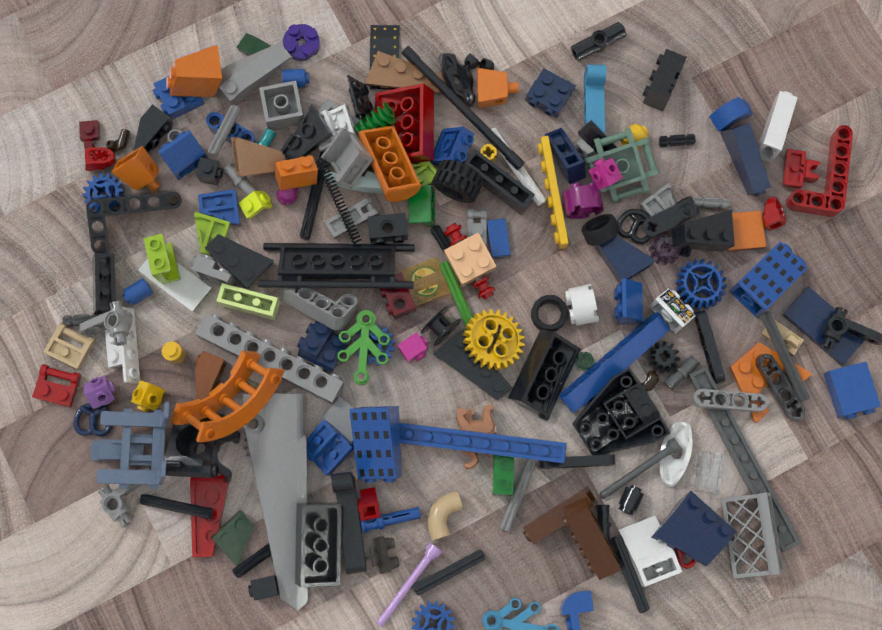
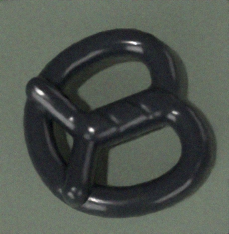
M640 209L625 211L617 221L620 227L618 234L625 238H631L632 241L638 244L648 242L652 236L645 235L644 238H638L636 233L644 220L650 216ZM636 215L642 216L644 219H639ZM630 216L634 222L629 232H625L622 230V223ZM649 222L648 230L652 229L654 231V224Z

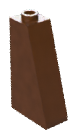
M587 486L524 526L523 529L525 531L523 534L528 542L532 541L534 545L565 525L562 519L565 516L564 507L585 498L589 507L593 508L598 504V501Z

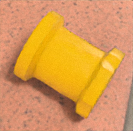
M491 144L484 145L480 153L495 163L496 148Z

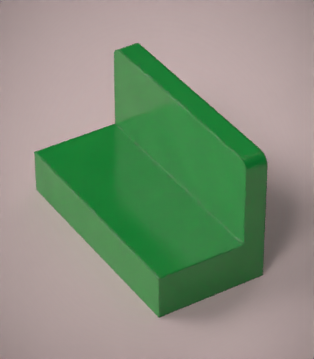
M431 185L421 186L419 191L409 198L410 224L425 223L427 227L435 226V190Z

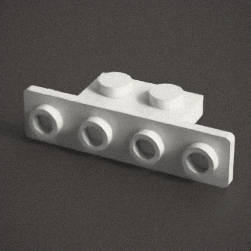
M122 307L131 316L132 326L129 330L130 334L126 336L127 344L122 346H115L114 338L109 336L108 329L105 330L108 368L122 366L124 383L138 384L140 381L134 309Z

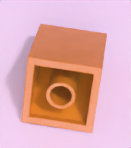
M218 46L208 47L174 61L173 67L169 69V77L166 79V87L170 89V96L215 97L222 80Z

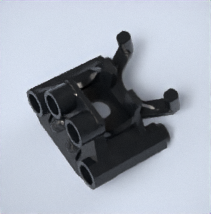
M217 414L222 418L226 416L224 414ZM204 418L199 421L207 422L212 420H210L209 418ZM190 423L183 425L173 424L165 457V476L214 478L220 473L224 476V482L230 483L232 472L219 462L218 452L220 447L226 442L232 441L238 444L241 437L240 432L235 431L228 436L213 441L197 442L198 429ZM198 444L205 445V450L201 454H196Z

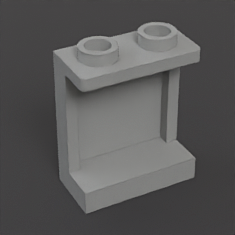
M343 128L340 129L321 156L337 172L338 175L335 177V180L339 184L351 189L373 161V157L357 135Z

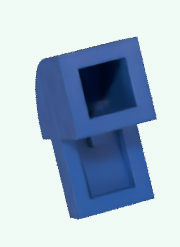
M737 97L718 108L709 118L719 132L729 129L739 120L749 118L753 115V112L748 102Z
M591 590L571 593L562 601L560 615H568V618L565 619L567 630H580L578 613L594 611Z

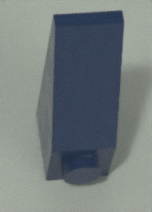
M559 128L545 134V136L549 137L552 153L567 182L572 184L585 179V162L564 130Z

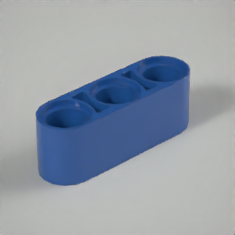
M211 112L206 117V123L210 131L216 135L225 116L218 112ZM214 121H220L218 125H212ZM236 122L231 128L236 130L235 133L228 134L226 141L231 144V137H238L244 140L250 138L251 142L256 143L253 133Z

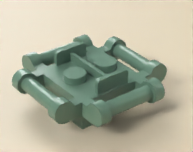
M629 127L623 132L602 139H594L598 154L584 158L585 164H588L589 169L595 167L593 163L596 160L604 158L606 161L613 158L623 177L612 185L601 189V193L610 190L615 204L619 200L643 192L645 194L650 192L646 178L660 174V170L656 167L649 144L651 142L649 137L634 141ZM628 139L629 144L603 151L602 146ZM639 146H642L649 167L647 172H644L637 150ZM641 180L642 185L619 193L616 192L615 188Z

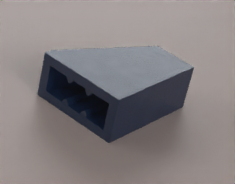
M619 236L595 247L618 283H620L622 278H633L651 267L655 262L652 257Z

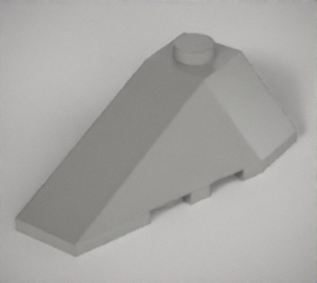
M278 43L233 62L221 70L222 80L219 88L232 103L238 105L288 62L292 56L281 43Z

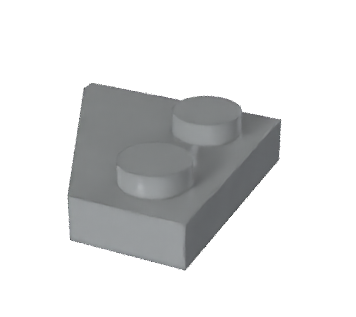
M667 183L639 205L649 216L675 204L670 190V183Z

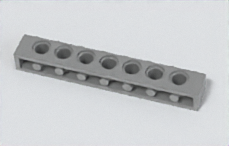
M214 313L211 316L205 314L195 332L199 338L239 357L241 351H249L252 345H258L257 353L260 354L258 364L266 369H283L284 363L292 362V368L284 371L283 380L331 404L335 403L344 386V382L341 381L342 377L335 373L329 375L324 372V368L315 364L311 366L307 364V360L299 356L297 358L291 356L290 351L282 347L277 349L273 347L272 342L266 339L262 341L257 339V335L248 330L246 332L240 331L238 325L232 322L226 324L222 322V317ZM224 328L223 335H215L217 329ZM240 336L241 342L237 345L232 344L233 338ZM270 353L276 355L272 362L266 361V357ZM304 370L310 371L307 379L300 378V373ZM320 379L327 380V385L323 388L317 386V382Z

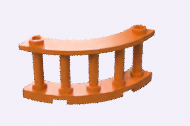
M241 351L230 372V378L224 384L220 383L209 392L208 397L202 400L196 399L190 402L176 403L170 422L174 425L190 423L199 430L197 442H208L228 436L250 422L264 408L280 384L285 370L282 368L266 369L258 364L259 353ZM253 371L264 376L257 389L247 383ZM241 389L251 395L242 406L232 400ZM225 405L234 411L223 418L215 413ZM209 418L212 421L201 422L199 420Z

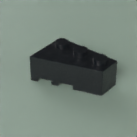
M669 49L665 50L664 55H659L656 62L659 67L657 71L653 69L649 78L652 83L650 86L646 85L642 94L645 97L644 104L664 111L683 68L686 56Z
M732 209L673 228V248L722 252L734 247Z
M219 234L205 247V250L246 289L274 262V260Z

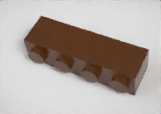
M584 498L564 507L565 516L562 519L567 528L571 527L573 531L571 536L575 544H580L579 550L584 559L588 558L589 562L587 564L591 573H596L598 579L601 580L620 571L618 559L586 499Z

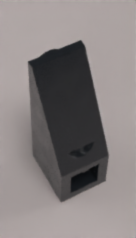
M153 104L140 118L133 151L143 146L149 153L159 145L160 139L164 134L169 133L172 129L173 122L171 118Z

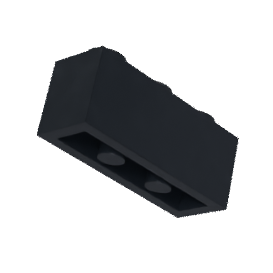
M94 253L92 257L93 314H104L111 311L109 304L116 301L114 253Z

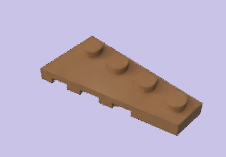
M380 51L376 54L365 82L366 86H381V88L387 89L388 87L402 88L424 83L434 90V94H441L410 62ZM433 71L445 83L442 74Z

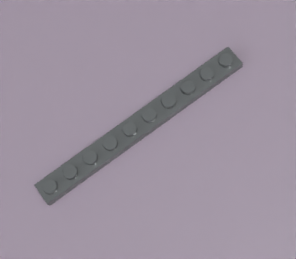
M707 366L688 375L696 391L699 389L719 390ZM701 394L699 395L701 402L704 400H710V397L703 398ZM717 395L715 397L717 404H724L723 396ZM705 408L750 494L771 493L781 552L800 544L799 538L731 411ZM755 498V499H753V500L755 501V503H756V505H757V507H758L757 498Z

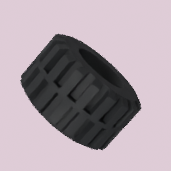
M447 159L441 161L432 180L433 186L439 192L463 203H474L484 183V178L472 167Z

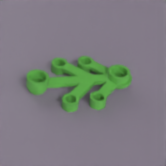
M369 310L361 311L357 315V323L347 331H342L339 334V339L342 343H349L351 337L361 330V337L346 350L339 351L337 355L339 361L345 363L360 348L358 370L354 373V381L360 386L366 385L370 380L369 373L366 371L368 349L376 357L378 364L385 365L388 363L387 354L382 353L369 338V330L378 338V342L382 346H387L390 338L376 326V317ZM365 316L370 318L369 322L366 323L362 319ZM347 334L349 338L342 340V335ZM387 337L388 340L386 343H382L380 339ZM342 353L347 354V358L344 360L340 358ZM385 356L386 360L384 362H380L379 357ZM364 374L365 378L363 380H359L358 375Z

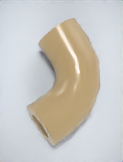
M457 490L438 498L430 508L427 523L432 541L450 535L447 519L453 512L463 509Z

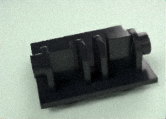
M347 75L350 87L348 91L351 102L354 103L355 117L364 120L365 115L368 114L372 118L371 111L374 108L368 98V87L366 84Z

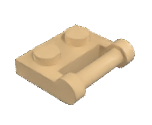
M60 323L43 353L79 370L90 349L95 345L96 339L85 337ZM64 334L84 345L80 349L61 340V336Z

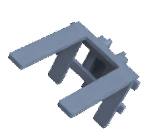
M169 402L164 403L163 411L154 410V413L132 412V409H124V412H101L100 425L123 426L122 440L100 439V441H92V461L121 460L120 470H97L98 484H119V488H127L128 484L150 485V489H158V485H163L166 475L164 445ZM131 426L153 427V434L131 433ZM144 445H152V455H143ZM129 466H151V470H128Z

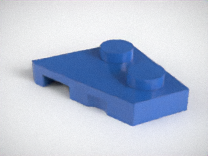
M235 189L198 195L201 214L241 226Z

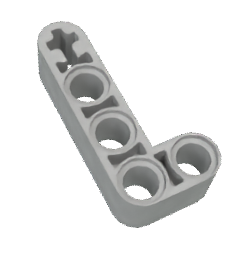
M281 288V299L284 303L333 330H342L356 315L357 297L353 294H344L335 302L311 288Z

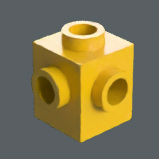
M139 381L137 388L133 392L131 402L138 405L137 409L147 413L148 410H157L161 405L165 389L148 382Z

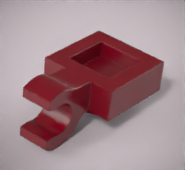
M98 120L79 122V135L81 142H84V149L95 147V141L100 140V123Z

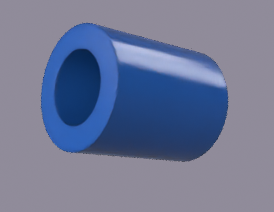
M305 69L282 70L283 83L296 81L298 88H306V84H310L309 73H306Z
M142 278L125 288V294L122 296L128 305L132 303L135 306L154 294L147 281Z

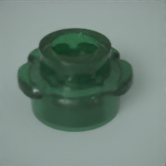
M580 352L575 363L578 368L586 371L594 365V359L591 353Z

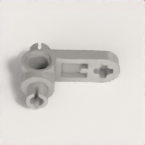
M114 301L109 304L111 311L79 324L80 334L92 335L108 329L109 336L114 338V345L122 346L127 344L126 336L130 334L132 318L122 308L123 304L121 301Z
M147 467L143 470H151V468ZM128 484L127 488L118 487L114 491L111 490L109 485L103 487L104 490L100 489L98 491L103 498L100 501L103 510L109 514L113 522L118 521L122 528L126 527L127 523L130 524L133 521L128 514L131 510L127 506L124 497L142 484ZM116 499L118 507L112 510L111 502Z

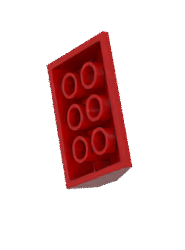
M421 83L375 93V112L378 113V106L384 109L383 102H386L391 107L396 118L394 127L411 164L434 161V90Z

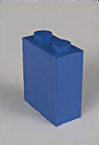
M867 362L824 373L837 418L844 417L845 420L857 417L856 413L863 412V415L875 413V408L881 407Z

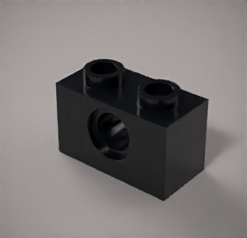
M405 213L367 216L370 243L378 245L389 241L402 243L404 240H408ZM385 227H392L393 231L385 233L383 229Z

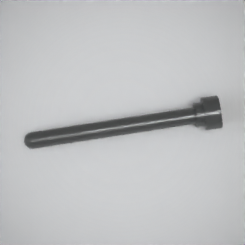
M673 437L667 441L666 448L601 491L600 497L602 499L607 498L668 455H677L683 449Z

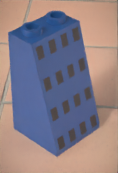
M780 241L729 292L757 318L808 267L801 257H797L792 252L789 245L783 244Z
M399 406L357 407L349 409L358 479H365V483L376 482V479H383L384 482H395V479L402 477Z

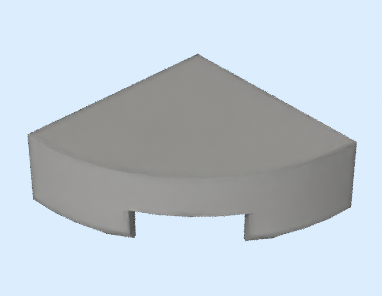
M583 139L577 141L576 150L581 157H589L593 154L594 150Z

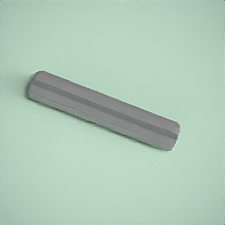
M230 105L208 148L210 155L218 156L240 113L238 106Z

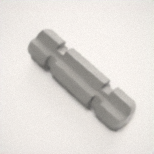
M695 196L693 198L697 208L702 206L703 208L718 209L720 207V209L727 210L730 207V200L728 198H722V200L712 197H704L702 199V197Z

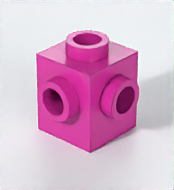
M602 158L593 163L595 167L588 170L598 190L608 187L623 178L613 158L606 161Z

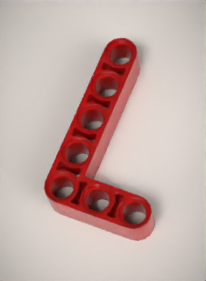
M841 125L831 135L824 193L801 189L794 190L785 201L789 210L834 217L844 209L853 131L849 126ZM839 133L844 135L845 139L841 138ZM837 151H840L843 156H839ZM835 168L839 169L841 174H838ZM833 186H836L839 189V192L835 191L833 189ZM793 197L798 198L800 203H796ZM812 200L816 201L818 206H814ZM831 203L836 205L837 210L831 207Z

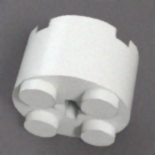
M591 284L568 288V291H565L567 306L572 308L569 310L571 325L579 326L599 321V316L596 314V300Z

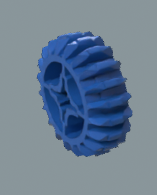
M694 259L693 263L687 262L686 267L682 266L680 268L681 272H678L676 275L679 279L675 281V284L679 286L675 290L676 292H681L680 298H685L684 304H687L688 301L691 303V308L695 304L697 305V310H700L702 305L705 310L709 309V306L715 307L716 302H721V296L726 294L723 289H726L727 285L723 282L727 279L726 277H721L724 270L718 272L717 268L719 266L716 264L712 267V261L705 264V259H701L700 263L697 259ZM694 271H703V272H705V273H707V274L701 276V275H698L697 273L694 274L693 272H694ZM711 277L715 283V291L710 284ZM687 278L689 279V282L692 284L691 292L687 287ZM704 279H706L703 283L704 285L702 287H699L698 290H696V288L699 286L698 284L702 282ZM697 293H702V294H704L705 296L708 295L709 297H708V298H699V297H697V296H695V295H696Z

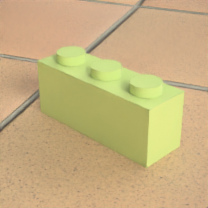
M224 283L221 285L217 298V303L221 307L274 321L280 306V301L277 297Z

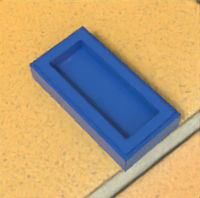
M506 219L488 220L487 229L491 257L510 256Z

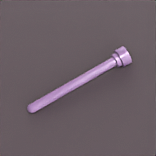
M432 543L427 545L425 548L426 555L377 620L379 626H383L430 561L441 555L442 551Z

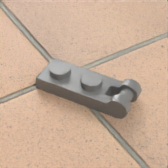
M370 197L342 212L350 211L344 216L351 215L345 220L353 218L347 222L354 221L353 224L348 226L356 225L352 229L368 221L367 216H377L380 214L378 209L374 208ZM364 208L368 210V212L365 214H363L362 209ZM339 214L325 221L334 239L347 233V229H345L344 222H342L341 215Z
M468 209L467 237L479 233L486 246L487 209H481V211ZM473 218H481V223H473Z

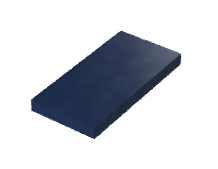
M808 286L784 312L783 316L842 366L864 340L845 332L840 343H835L833 350H827V346L825 348L821 347L824 340L821 337L823 324L827 321L829 314H834L835 309ZM832 323V328L838 331V325Z

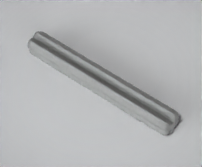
M525 460L500 525L501 530L506 532L511 530L537 462L536 460Z

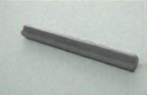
M771 312L762 313L760 317L801 402L808 400L810 396Z

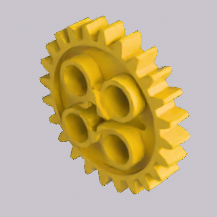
M492 309L488 312L482 310L480 314L476 313L474 318L468 321L470 324L465 326L466 331L463 333V336L467 338L463 340V343L468 344L465 350L471 351L468 357L475 356L474 363L481 362V368L487 364L488 370L493 366L496 371L500 369V366L504 370L508 365L512 366L514 361L516 362L523 353L521 348L525 344L520 341L525 336L519 335L523 330L516 328L519 323L512 322L513 316L509 319L506 318L507 312L500 315L499 309L495 314ZM485 324L491 326L492 330L487 329ZM498 325H499L501 328H500L498 334L496 335V337H495V339H494V338H493V335L497 332ZM503 333H506L509 339L505 338ZM494 339L495 343L491 346L490 352L488 354L487 350ZM478 340L484 342L485 347L481 346ZM496 349H499L502 352V355H499L496 352Z

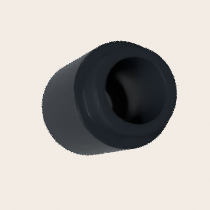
M631 485L630 488L625 487L618 503L620 505L618 510L633 516L634 512H637L644 496L641 493L642 489Z

